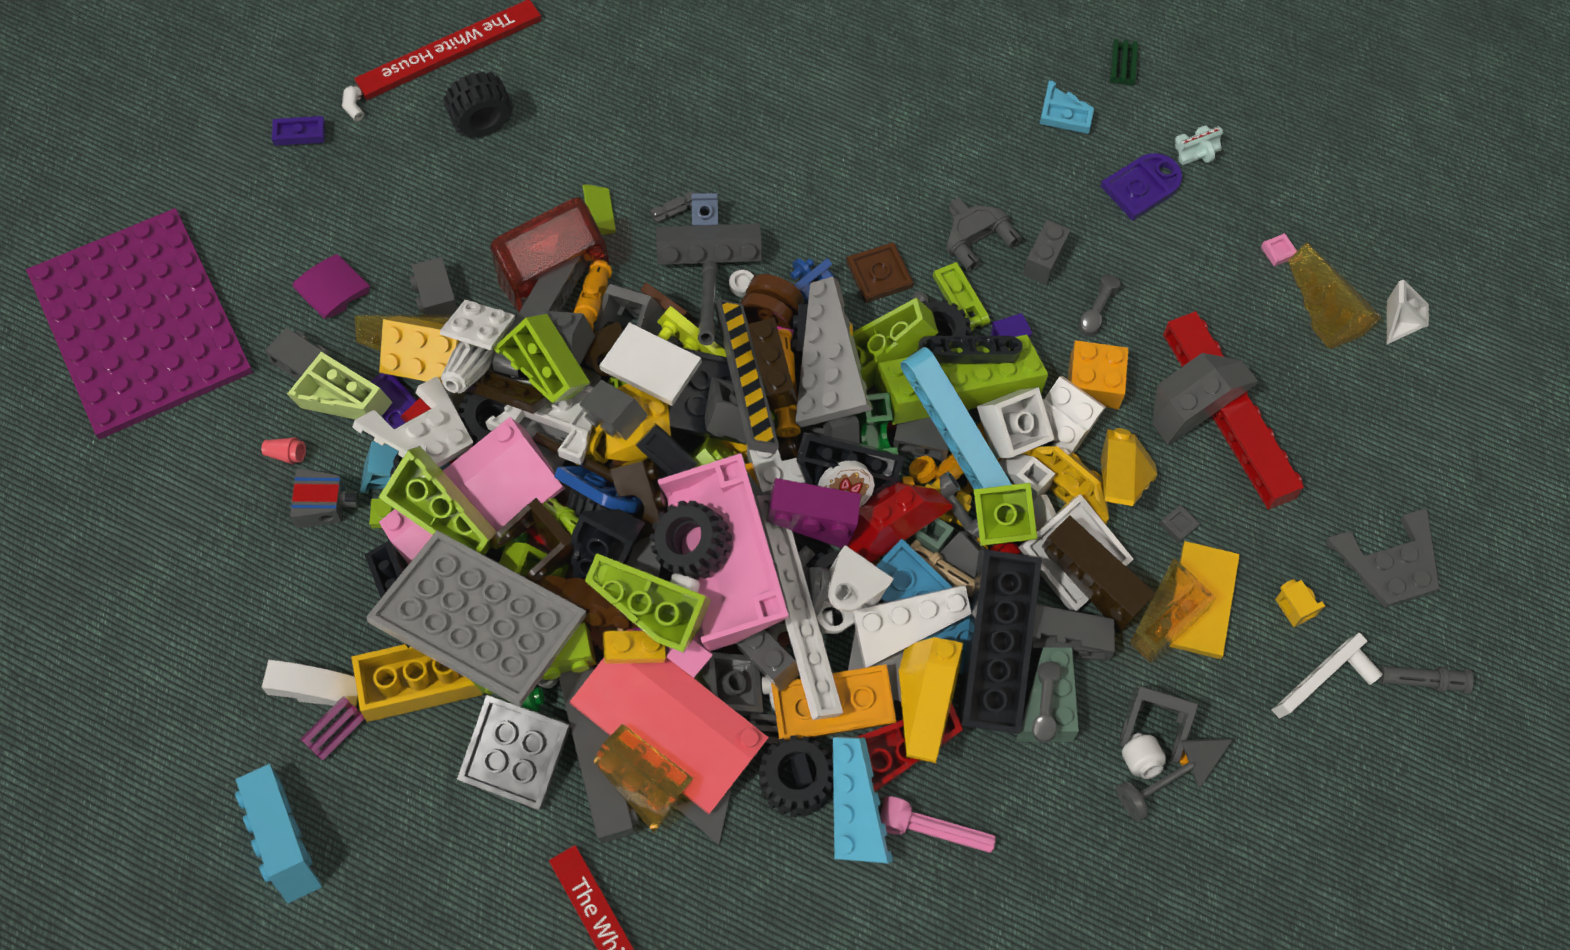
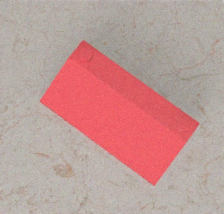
M667 657L664 663L605 664L603 658L569 702L708 814L711 813L769 738Z

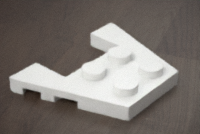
M437 376L419 385L416 390V394L431 408L427 412L396 429H393L375 410L356 419L353 424V428L359 433L365 431L374 436L375 442L382 446L387 444L399 451L398 455L404 457L409 449L421 446L439 467L467 452L473 445L469 433Z
M588 385L572 399L556 403L550 402L534 414L507 405L504 407L505 411L496 418L492 416L486 421L487 428L493 431L509 417L518 423L524 417L567 432L569 435L558 449L559 457L582 465L593 425L585 419L584 416L587 413L579 404L594 387Z

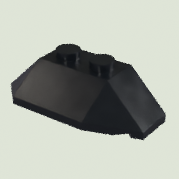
M804 433L796 461L805 483L818 486L821 476L830 467L835 468L839 466L838 463L843 461L862 463L873 476L874 489L872 497L885 488L897 483L904 456L823 434Z

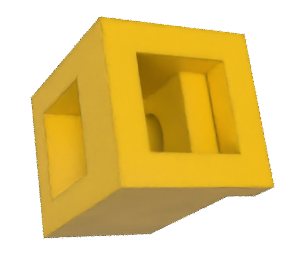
M1292 579L1280 587L1282 591L1275 599L1293 627L1318 616L1325 607L1322 601L1319 603L1315 601L1313 591L1306 587L1302 580L1296 582L1295 579Z

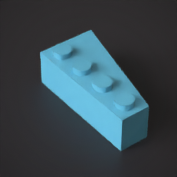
M268 764L237 778L236 782L239 791L235 792V796L240 807L246 809L247 815L243 816V820L249 833H254L255 839L251 841L256 856L258 858L262 857L264 864L260 865L259 868L265 882L271 881L287 903L322 888L319 878L316 877L310 868L313 862L300 839L302 834L293 815H289L292 812L280 778L272 766Z

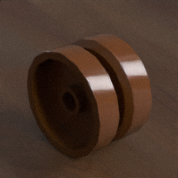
M759 274L750 280L746 289V295L742 298L740 304H743L748 324L775 317L778 327L792 330L793 315H798V304H804V297L799 289L785 279L769 274Z

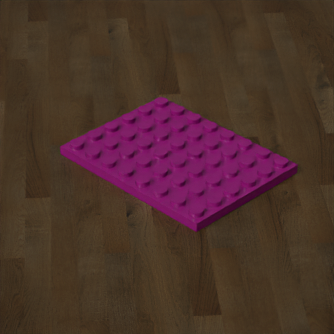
M176 208L26 269L92 428L99 440L253 373Z

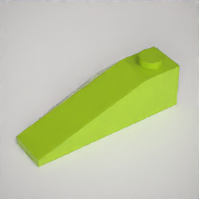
M597 553L585 579V582L613 604L655 642L683 653L700 629L711 602L708 597Z

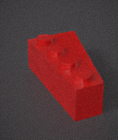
M952 703L940 747L958 736L963 730ZM903 720L858 736L866 740L874 775L871 780L875 793L922 761L907 757Z

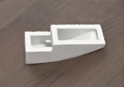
M268 660L262 689L267 695L297 698L299 702L333 706L344 696L352 705L357 707L358 694L354 676L302 664Z

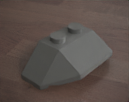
M1201 353L1157 384L1152 425L1169 446L1259 382L1242 360Z

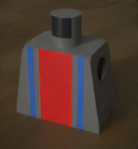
M296 469L290 518L296 528L339 523L342 521L343 507L359 506V491H345V484L339 475Z

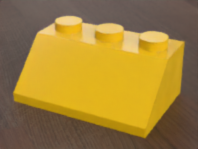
M624 384L617 389L633 397L648 416L627 440L618 435L611 437L606 433L607 459L629 462L647 457L636 447V443L655 423L670 436L671 431L668 404L629 384Z

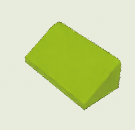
M584 184L583 192L591 236L616 233L609 188Z

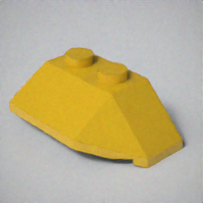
M1059 446L1036 447L1021 453L1022 455L1035 457L1055 473L1049 490L1065 504L1070 499H1074L1081 494L1105 525L1109 520L1108 503L1104 501L1102 477L1096 471L1087 468L1076 454L1069 453L1065 448Z

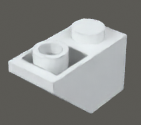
M1019 454L1011 458H1002L999 461L1000 466L1012 485L1031 483L1033 500L1040 495H1044L1051 487L1055 473L1035 457Z

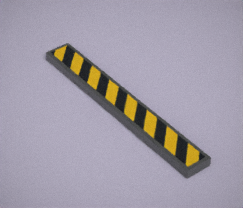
M717 299L715 311L748 449L775 454L779 445L743 304Z

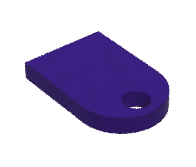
M1151 153L1138 158L1102 181L1100 187L1134 221L1171 198L1178 191L1182 180V172L1178 164L1170 157ZM1167 168L1171 171V174H1163L1159 169Z

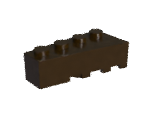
M1070 515L1047 537L1042 545L1046 555L1057 563L1106 618L1114 619V628L1119 633L1156 594Z

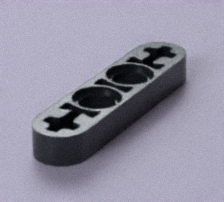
M926 336L919 341L917 351L923 347L930 348L939 364L1013 363L1019 359L1023 345L1014 336ZM957 346L961 348L963 352L955 353L950 350V347ZM984 346L988 348L990 352L982 353L978 351L976 347Z

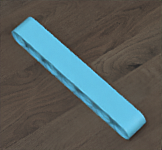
M923 347L903 360L900 366L905 377L973 489L1012 485L933 353L926 347Z

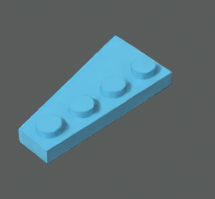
M833 737L835 859L890 863L893 862L891 851L887 850L884 837L887 836L885 823L881 824L877 806L880 805L878 793H875L871 778L874 775L866 740L861 737Z

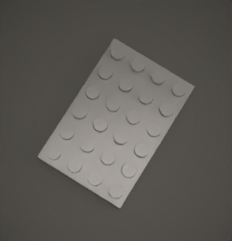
M436 531L367 615V622L521 707L586 617V611L447 535Z

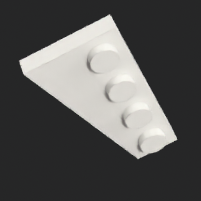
M966 585L876 604L853 611L852 614L863 666L867 668L970 615L971 609Z

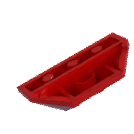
M897 482L895 485L887 487L870 497L864 505L859 507L858 524L847 547L871 563L891 550L900 539L906 540L952 509V504L936 489Z

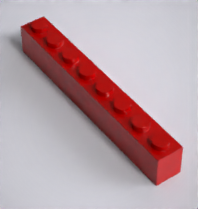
M1196 311L1167 323L1163 336L1182 367L1201 353L1224 357L1219 343L1213 340L1208 332L1206 322L1199 317ZM1247 391L1212 415L1213 420L1268 510L1298 497L1304 488L1302 479L1297 472H1294L1286 452L1278 446L1273 431L1262 420L1259 408L1253 405Z

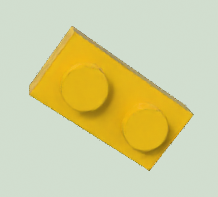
M605 631L603 634L605 664L664 663L666 659L665 645L655 642L644 631Z

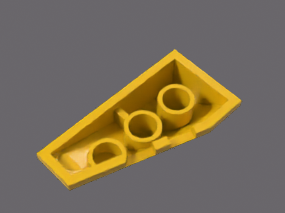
M932 637L916 642L904 649L899 667V682L907 757L933 763L937 762L962 663L963 643Z

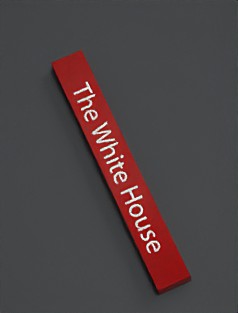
M525 0L354 78L355 83L367 101L541 21V15L530 0Z
M576 845L550 859V865L597 950H634Z

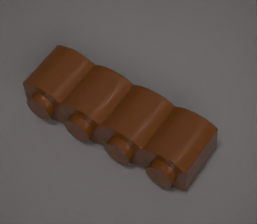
M547 575L541 577L537 585L584 609L586 617L583 622L593 626L613 625L620 629L638 628L627 616L585 582V579L571 578L566 580L562 577Z

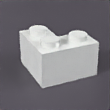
M747 446V461L752 463L758 486L764 495H770L775 478L805 483L796 461L797 458L782 461L778 449L775 454L749 450Z

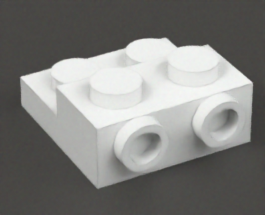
M1063 376L1057 379L1045 399H1042L1055 439L1052 446L1063 447L1068 452H1075L1106 408L1102 403Z

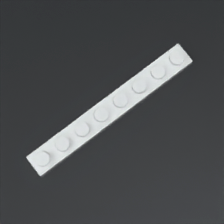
M770 495L756 496L755 501L772 560L778 567V580L789 614V618L785 619L812 720L837 717L843 711L792 530L766 522Z

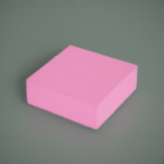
M1285 233L1263 242L1261 246L1274 267L1290 261L1298 255L1297 250Z

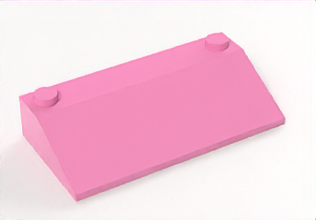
M511 417L443 470L497 532L535 498L542 504L545 501L548 503L549 498H554L565 489L561 481L554 477L555 472L527 430ZM396 509L379 521L390 542L408 565L433 536Z
M740 453L659 479V486L665 493L669 506L673 504L678 507V502L683 500L687 503L690 500L696 501L699 504L702 503L723 517V521L727 522L729 529L726 531L732 534V540L727 541V544L732 547L731 552H726L724 556L728 558L726 563L721 562L718 565L720 568L718 572L710 571V577L704 579L699 576V580H697L700 583L698 593L711 600L701 624L704 636L700 638L707 650L711 651L737 643L789 618L742 454ZM700 526L691 529L684 536L682 541L683 554L690 553L699 544L701 538Z

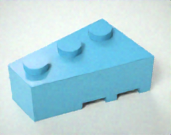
M371 442L364 463L360 493L369 494V489L385 488L390 480L393 460L399 452L398 450L387 444L382 446L377 442ZM446 463L445 465L441 466L440 469L443 471L450 465V463Z

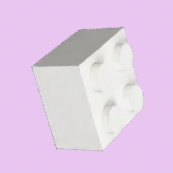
M1039 387L1020 389L977 406L989 448L995 458H1011L1055 440Z

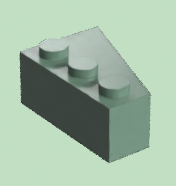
M1072 648L1042 649L1023 711L1021 734H1017L1015 742H1039L1033 736L1032 725L1040 713L1042 683L1038 679V667L1047 661L1055 662L1061 668V680L1054 686L1051 717L1056 723V736L1051 742L1074 741L1079 729Z

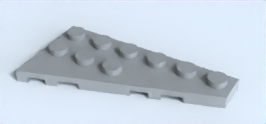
M834 277L810 283L795 421L801 427L873 410L871 402L866 395V382L863 381L860 370L862 367L854 337L849 331L850 322L844 312L843 307L845 304L840 285Z

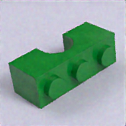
M889 393L867 395L873 410L855 414L859 421V442L898 454L897 447L892 448L887 439V424L893 420Z

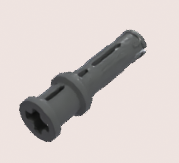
M1384 665L1380 668V671L1383 673L1379 678L1381 684L1434 687L1438 692L1445 693L1446 690L1462 691L1463 694L1468 695L1471 694L1474 678L1471 669L1454 671L1447 670L1446 667H1439L1436 670H1424Z

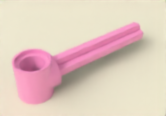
M896 797L884 798L880 819L881 824L885 823L887 833L902 835L906 829L988 853L994 849L996 840L994 835L911 812L912 807L910 803Z

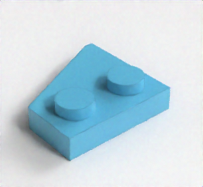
M1049 80L1040 124L1088 134L1094 108L1085 102L1079 101L1070 92L1067 94L1056 88L1055 82Z

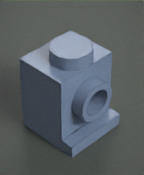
M717 193L692 194V226L718 225ZM700 211H709L710 213L707 216H703L700 214Z

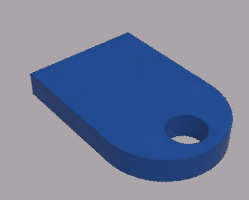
M581 466L557 467L554 476L556 479L598 504L610 509H621L626 513H638L641 510L643 502L634 495L618 497L614 483Z

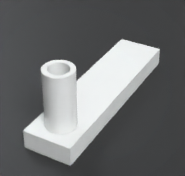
M1360 632L1348 638L1283 698L1272 711L1278 718L1290 714L1346 661L1352 665L1369 685L1374 683L1383 673L1360 650L1367 640Z

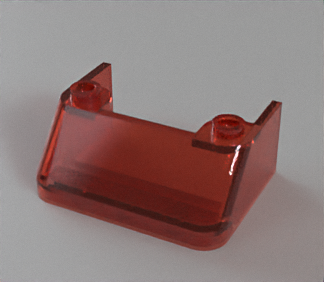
M580 197L570 199L498 236L490 245L498 283L518 314L522 309L521 298L528 297L537 283V277L579 255H582L586 261L603 260L609 265L607 245L588 206Z

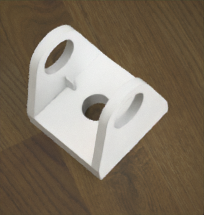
M845 545L828 571L829 589L823 606L816 617L818 626L823 631L831 634L844 631L854 624L852 612L859 608L876 605L893 581V578ZM827 607L838 609L842 613L843 622L838 626L827 624L822 617L823 610Z

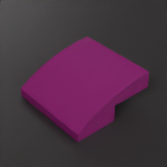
M338 254L313 266L294 281L292 285L324 319L345 311L348 302L368 294L370 288Z

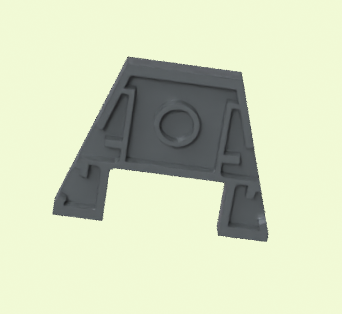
M1426 508L1405 514L1400 518L1411 541L1406 544L1365 556L1362 554L1351 531L1328 537L1325 541L1331 550L1334 549L1345 560L1343 563L1346 567H1351L1362 579L1360 582L1384 608L1424 597L1439 590Z

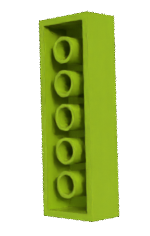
M1028 335L1016 337L1021 341L1023 347L1019 359L1013 363L939 364L967 410L977 408V406L1020 389L1039 387L1042 394L1048 373ZM984 346L976 347V349L982 353L990 352L989 349ZM961 348L950 349L955 353L963 352ZM906 358L880 362L874 381L878 394L889 393L893 417L891 422L893 425L930 417L901 369L900 363Z

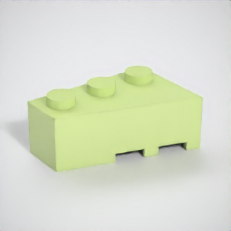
M320 352L287 393L302 409L355 420L373 410L382 416L392 404V401L378 386L323 352Z

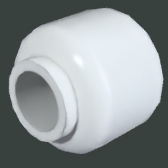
M1141 733L1130 736L1128 743L1122 749L1123 758L1133 775L1143 779H1150L1162 772L1166 757L1154 736L1142 735Z

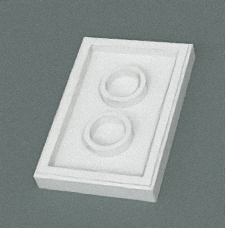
M629 323L601 362L600 369L673 406L702 361L701 357Z

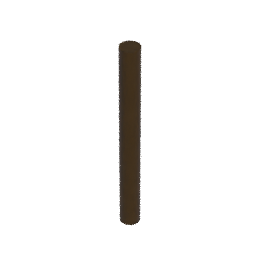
M540 432L534 435L533 441L559 455L558 449L562 443ZM585 456L584 462L579 466L614 483L610 468Z

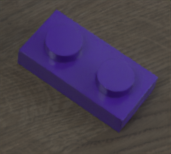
M324 117L272 119V142L274 146L325 143Z

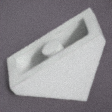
M1405 280L1398 282L1387 300V344L1429 326V304Z

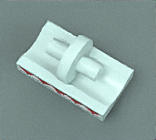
M1205 125L1198 128L1192 137H1188L1185 134L1177 136L1175 148L1179 152V162L1185 165L1200 158L1206 163L1213 161L1215 153L1221 151L1222 148L1220 137L1223 130L1219 126L1209 129Z

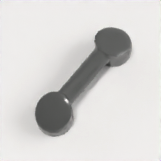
M1104 275L1101 277L1098 286L1100 293L1091 310L1086 311L1082 315L1078 325L1082 335L1093 337L1099 332L1102 322L1100 314L1108 298L1115 296L1121 286L1120 280L1115 276Z
M947 471L940 476L941 495L952 504L953 508L951 510L969 534L980 539L977 518L972 520L954 496L960 490V487L953 475Z
M1052 661L1044 662L1038 667V679L1042 683L1040 713L1033 721L1032 732L1034 738L1041 743L1051 742L1056 736V723L1051 714L1054 686L1061 680V668Z

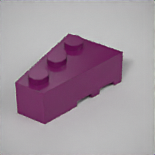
M775 478L770 491L766 522L843 549L845 545H848L858 524L861 494Z

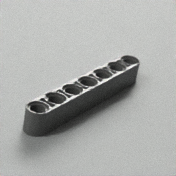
M564 236L506 336L526 317L534 316L536 310L557 312L562 310L590 261L593 250L592 242ZM495 353L493 359V370L495 372L518 378L524 376L521 370H515L510 365L512 362L502 353Z

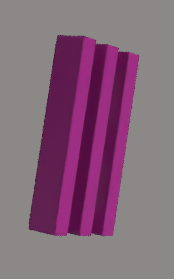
M343 696L300 740L323 761L365 718ZM345 706L347 710L312 743L310 740ZM352 715L355 716L322 750H319Z

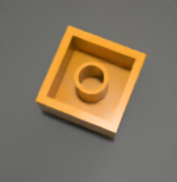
M1075 340L1070 354L1068 380L1102 403L1106 408L1119 409L1125 396L1128 348Z

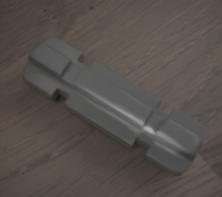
M694 191L684 194L683 198L679 196L662 204L663 207L661 208L657 206L651 209L650 212L653 220L659 223L666 220V216L670 218L686 211L688 206L692 208V194L696 193Z

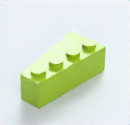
M421 446L409 449L379 496L381 500L430 534L434 535L436 531H439L484 556L491 547L489 545L491 538L497 533Z

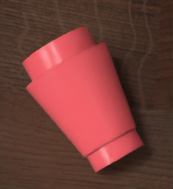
M296 437L264 440L261 448L264 456L292 465L302 462L306 454L305 443L299 441Z

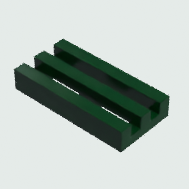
M1119 39L1113 40L1110 83L1134 86L1138 41L1128 44V40H1123V43H1120ZM1118 49L1122 50L1120 77H1116ZM1128 51H1131L1130 75L1128 79L1126 78Z

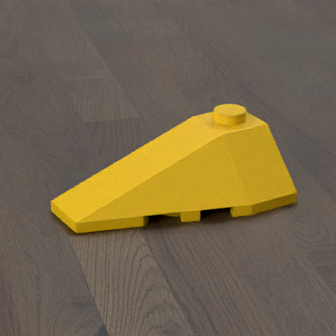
M1116 428L1115 430L1107 429L1101 455L1104 501L1134 506L1142 496L1143 490H1147L1150 482L1156 480V464L1135 434H1131L1130 431L1122 428Z

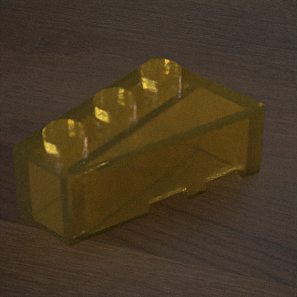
M1173 558L1130 644L1149 663H1152L1210 609L1216 596Z
M621 724L602 744L593 760L653 833L673 813L694 779L624 724Z

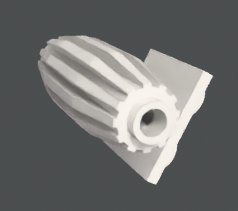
M463 301L440 330V335L460 341L452 351L441 375L442 384L448 391L458 392V394L462 393L486 373L492 365L496 353L493 348L506 336L515 320V315L476 302Z

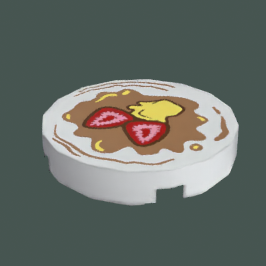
M843 461L838 463L839 466L827 469L819 479L818 486L861 494L859 507L864 505L871 497L874 489V480L864 464L857 461Z

